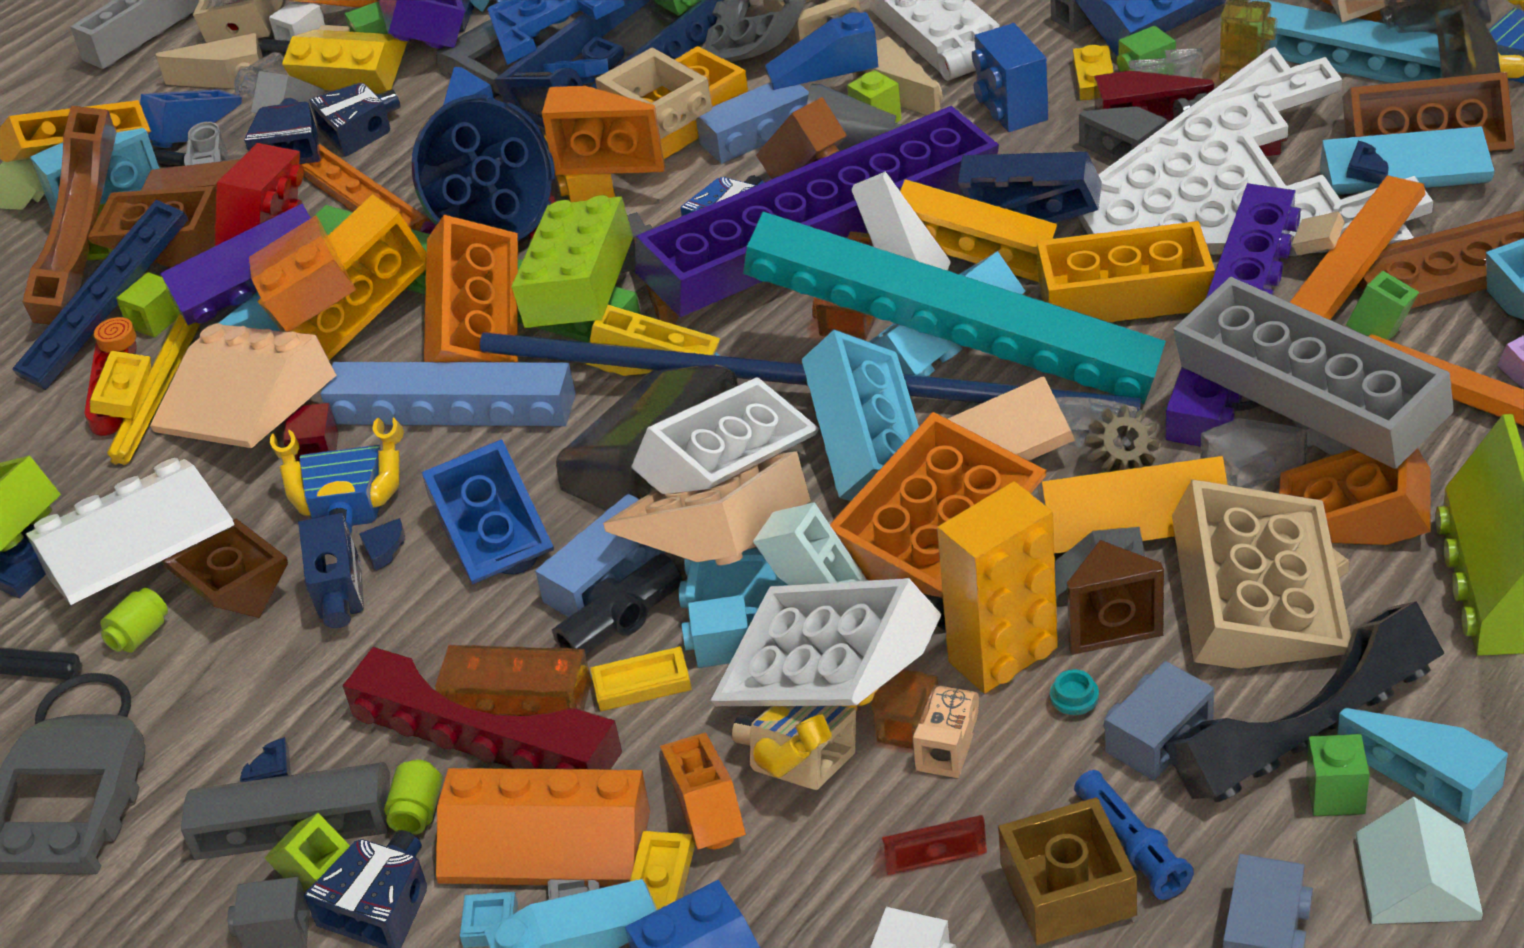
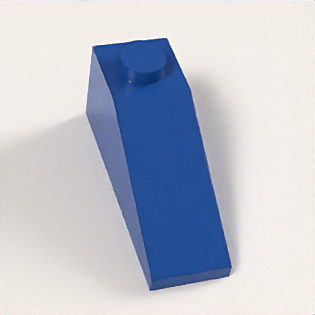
M867 12L848 13L843 17L831 19L765 65L773 90L878 68L875 28Z
M219 89L141 94L140 105L151 130L148 134L151 144L164 148L172 147L174 142L188 141V132L193 126L202 122L215 123L242 104V97Z

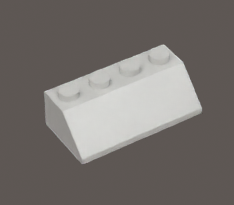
M756 377L648 427L631 467L662 494L710 489L815 436L819 428Z

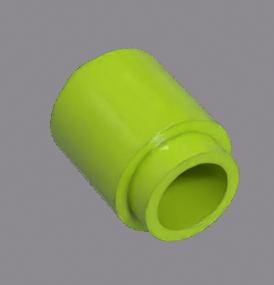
M142 588L139 592H131L101 620L102 639L111 649L117 652L121 650L128 653L134 652L163 625L164 617L168 614L166 603L156 592L149 588Z
M416 759L403 762L397 766L384 808L387 815V824L394 831L405 830L413 835L422 833L425 827L432 822L443 777L431 763Z

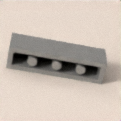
M112 0L73 24L70 28L82 60L104 69L114 65L118 59L127 53L138 50L143 43L154 36L163 34L167 28L176 22L187 19L195 11L199 0Z

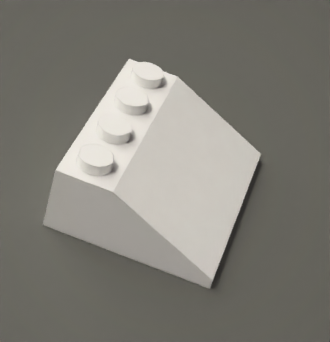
M178 458L163 461L154 467L155 473L143 479H139L138 476L125 479L115 485V492L102 498L99 495L87 497L74 505L75 511L59 517L58 514L47 516L34 524L35 530L26 533L48 579L70 605L235 525L229 513L193 464L185 459L179 461Z
M909 578L769 587L710 701L716 707L857 705L924 653L942 614Z

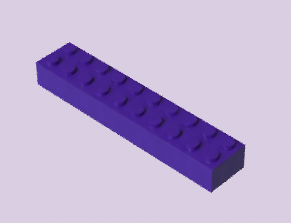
M953 106L946 107L636 235L635 273L679 317H683L763 282L743 274L747 245L763 212L857 241L869 236V233L851 190L854 184L886 172L899 191L906 179L961 196L963 192L958 185V178L963 155L998 154L999 144Z

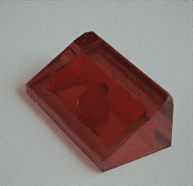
M983 815L882 837L879 846L887 875L987 853Z

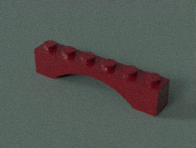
M376 647L371 648L342 685L353 717L365 724L374 723L393 729L406 737H418L433 742L443 749H455L471 754L487 763L495 762L514 769L611 770L622 754L615 720L576 708L529 716L494 715L471 710L448 700L434 690L419 674L412 658Z

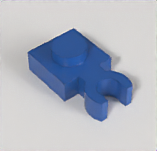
M607 58L556 61L555 63L543 64L545 77H548L560 68H572L578 73L583 84L595 82V75L604 74L609 71Z

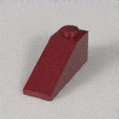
M1132 70L1094 76L1096 110L1139 107L1167 119V122L1174 119L1173 103L1175 100L1185 98L1188 101L1193 100L1198 94H1209L1214 90V82L1211 79Z

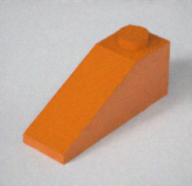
M701 733L661 745L660 749L697 850L705 847L707 849L724 848L733 843L734 838L746 835L733 781L707 733Z

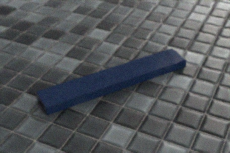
M155 200L12 368L15 374L46 390L91 337L96 327L117 306L116 298L144 274L189 220L185 213L159 200Z

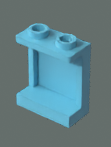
M758 549L745 550L742 552V559L726 565H716L715 559L695 562L685 558V572L688 579L687 581L680 582L679 601L681 608H687L689 614L688 603L744 595L748 625L750 626L769 587L788 586V584L777 577Z

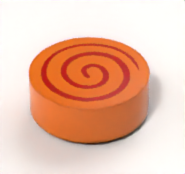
M115 317L100 323L94 330V337L100 350L109 353L110 351L120 352L129 348L134 343L136 332L129 319Z

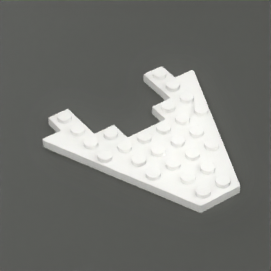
M1273 47L1098 174L1102 181L1099 210L1080 215L1078 218L1088 235L1199 221L1210 255H1216L1223 252L1247 183L1296 190L1295 207L1301 208L1300 223L1305 218L1339 211L1345 222L1340 236L1377 188L1340 199L1323 174L1288 186L1284 184L1259 148L1261 145L1288 137V125L1278 111L1341 92L1342 78L1326 57L1290 68L1278 50ZM1415 176L1406 178V180L1419 182ZM1426 191V195L1406 221L1432 213L1433 200ZM1403 224L1388 244L1414 237ZM1290 231L1289 234L1292 235L1293 242L1296 232ZM1291 245L1289 256H1297L1293 246ZM1324 250V251H1319V252H1314V253H1324V252H1328L1329 250Z

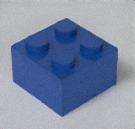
M1015 23L974 35L975 50L972 51L971 56L976 69L977 81L974 82L973 89L976 99L979 103L983 102L990 110L992 118L995 121H999L1008 133L1049 120L1046 56Z

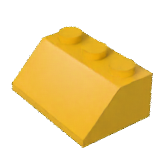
M314 29L292 36L282 65L289 76L324 90L335 91L357 83H364L375 94H381L392 89L408 41L396 39L391 34Z

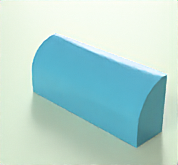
M1482 126L1322 141L1320 172L1337 195L1359 194L1378 188L1380 185L1347 177L1348 165L1358 140L1376 148V153L1388 163L1389 176L1402 179L1415 176L1419 183L1424 184L1425 188L1489 183L1494 175V167Z

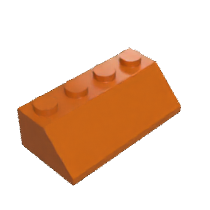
M443 215L427 238L424 362H518V356L483 353L480 350V339L483 332L518 335V306L511 287L518 273V233Z
M448 768L437 804L436 879L438 884L548 885L550 879L584 880V886H588V880H596V882H599V886H613L630 882L643 831L647 830L650 815L643 771Z

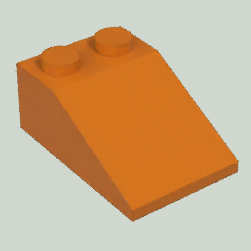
M588 86L549 87L542 110V117L549 152L552 154L555 175L665 171L655 105Z
M316 215L249 256L252 281L264 305L286 332H290L356 290Z
M1418 448L1396 469L1355 449H1351L1280 473L1279 494L1323 501L1332 543L1388 545L1430 532L1431 468Z

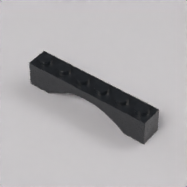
M1417 601L1392 606L1353 629L1347 651L1334 675L1315 697L1298 710L1271 722H1245L1230 718L1202 721L1163 746L1192 799L1213 798L1215 802H1221L1240 792L1242 787L1239 782L1251 775L1254 778L1261 777L1277 769L1281 765L1278 758L1290 750L1292 754L1308 749L1309 737L1317 736L1319 732L1327 727L1330 730L1337 729L1339 713L1344 708L1357 709L1365 703L1367 706H1373L1390 698L1394 694L1392 686L1402 680L1404 683H1409L1425 676L1431 671L1428 664L1445 653Z

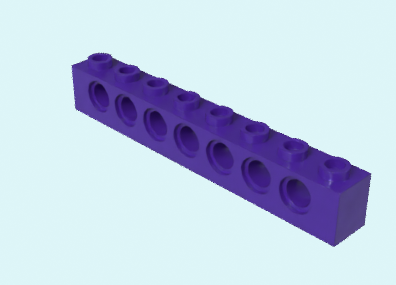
M1247 183L1207 297L1229 277L1274 295V290H1271V287H1279L1283 272V262H1280L1281 258L1288 259L1291 250L1292 235L1289 233L1290 231L1297 232L1300 223L1301 208L1295 207L1296 190ZM1181 367L1166 409V440L1218 450L1223 433L1230 434L1233 427L1235 408H1231L1232 402L1240 403L1242 395Z

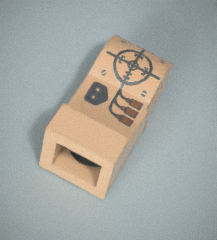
M944 686L936 687L923 724H918L913 736L916 771L953 778L960 777L977 720L979 707L977 692ZM934 748L948 750L951 753V760L938 761L930 753Z

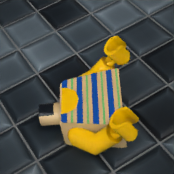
M878 689L861 701L858 706L870 703ZM857 705L771 706L759 717L744 714L738 715L733 725L732 738L735 743L750 746V766L754 771L818 790L855 754L856 711L858 708Z

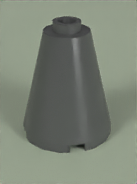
M812 83L810 86L807 104L823 97L847 135L837 146L839 151L902 126V124L895 123L896 115L824 85Z

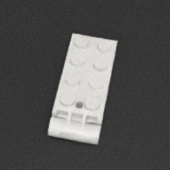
M869 0L870 10L935 67L947 81L976 71L971 56L972 51L975 50L974 35L999 27L995 20L971 0Z

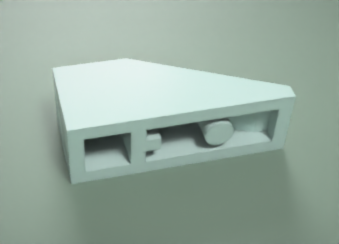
M815 502L773 512L753 540L777 577L788 585L868 581Z

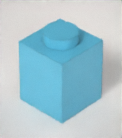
M744 595L688 603L690 622L682 623L685 650H695L698 668L730 663L749 627Z

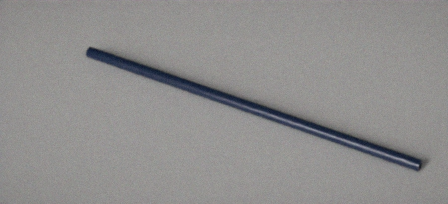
M483 332L480 339V350L483 353L748 380L758 377L760 380L767 382L808 386L803 364L488 332ZM903 374L909 396L984 403L1020 387L1016 385ZM1051 389L1062 412L1101 416L1104 409L1110 408L1117 416L1121 405H1128L1130 417L1133 418L1141 408V398Z

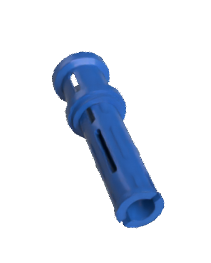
M1090 770L1081 775L1074 785L1076 795L1082 798L1083 801L1098 797L1121 845L1125 848L1124 852L1133 870L1141 871L1150 881V890L1158 899L1166 900L1184 891L1194 875V868L1186 859L1175 856L1168 848V839L1160 830L1145 826L1128 804L1107 783L1099 771Z

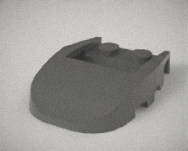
M724 0L723 2H716L712 14L717 17L715 25L708 29L705 49L729 62L763 54L779 45L788 36L797 22L806 0H783L785 5L782 11L769 12L753 17H744L749 0Z
M488 20L457 37L455 48L447 46L436 50V58L439 71L447 78H451L454 67H462L490 84L493 98L500 95L494 81L499 75L479 63V61L486 60L491 56L492 48L495 46L501 47L492 21ZM545 29L540 30L537 36L532 37L536 48L552 37V35Z
M112 714L61 716L37 723L28 728L19 737L0 768V873L98 874L101 864L97 860L96 855L103 842L115 841L122 827L120 817L127 803L135 802L139 790L135 778L137 768L143 766L145 744L142 733L131 719ZM20 774L103 775L96 793L89 822H5L4 817L8 802H12L17 790L16 780Z

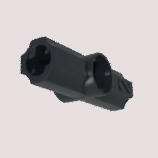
M661 553L620 582L614 578H607L599 582L590 593L588 604L552 629L554 640L562 649L563 654L574 662L616 632L623 636L635 633L645 622L648 609L680 587V582L683 581L681 573L677 570L673 561Z

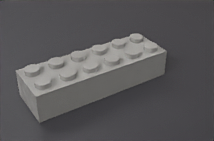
M1229 277L1173 328L1181 367L1394 469L1408 458L1454 412L1450 372L1233 277Z

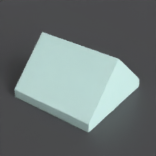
M1412 797L1356 832V844L1371 924L1482 920L1483 912L1464 830L1461 826L1415 797Z

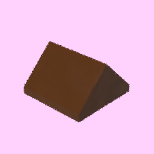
M237 518L233 520L235 525L163 560L165 568L213 607L260 618L288 565L287 557Z
M1102 540L1096 544L1067 581L1068 636L1071 655L1163 636L1164 568L1161 562Z

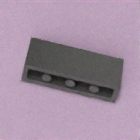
M384 762L190 789L184 801L181 832L194 860L271 850L298 822L316 813H319L343 839L388 833V824L384 808L390 790V771Z

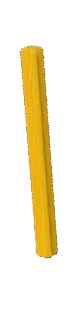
M181 314L178 315L151 367L132 418H124L107 451V455L111 458V463L127 465L131 461L201 323L195 322L188 326Z

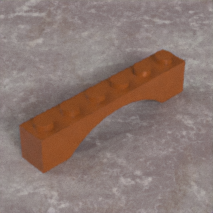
M71 106L63 136L61 178L55 213L44 248L30 269L22 301L33 323L50 325L80 289L90 247L88 235L96 222L117 134L109 111L106 109Z

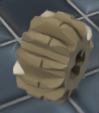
M1121 405L1117 416L1113 410L1106 408L1101 413L1102 421L1092 419L1088 427L1094 434L1085 437L1084 445L1096 448L1087 457L1089 463H1095L1100 459L1104 462L1099 473L1109 472L1111 468L1119 471L1143 467L1142 465L1153 466L1157 459L1150 451L1158 450L1161 447V441L1148 437L1158 427L1156 423H1149L1143 426L1141 421L1146 414L1144 410H1139L1132 418L1130 417L1128 405ZM1118 435H1121L1120 440L1127 437L1131 442L1126 451H1124V446L1118 449L1114 445Z

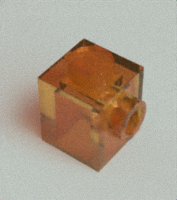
M901 670L883 686L879 687L872 699V713L874 714L877 742L914 750L913 736L918 724H923L930 709L933 693L938 686V676L924 674L919 671Z

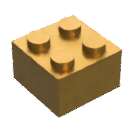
M1098 797L998 825L1001 867L1036 946L1137 916V876Z

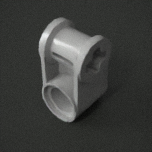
M202 122L189 130L187 152L184 156L185 166L228 161V153L219 126L216 123Z

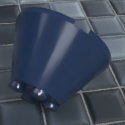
M469 95L444 104L432 113L421 127L412 152V178L418 199L436 226L443 215L518 233V240H520L539 225L547 205L551 203L549 197L552 181L555 180V169L552 154L549 152L548 143L543 133L524 111L510 102L504 103L488 98V95Z

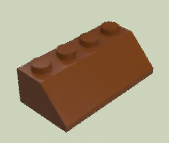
M1507 72L1350 87L1342 96L1347 138L1482 126L1489 152L1515 149Z

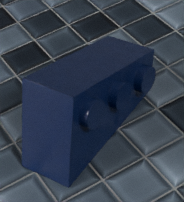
M1086 151L963 155L958 185L967 198L1057 223L1099 210L1102 181Z

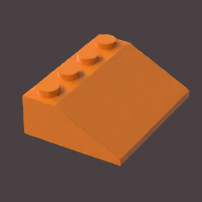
M932 412L831 522L830 526L868 581L909 578L923 594L943 597L937 527L1013 481L1031 494L1046 477L1047 470Z

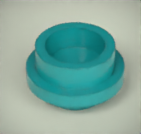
M1070 669L1056 677L1050 688V700L1052 705L1064 714L1081 715L1091 711L1097 705L1099 689L1087 672Z

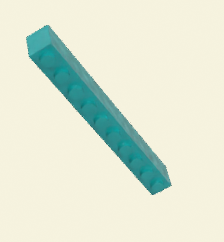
M766 212L762 213L746 249L743 274L760 281L776 284L800 294L813 296L840 307L850 308L880 320L890 321L920 333L930 334L960 346L970 347L997 356L1000 359L1010 360L1037 369L1043 373H1050L1077 382L1083 386H1090L1118 396L1141 398L1142 404L1146 402L1166 342L1150 335Z

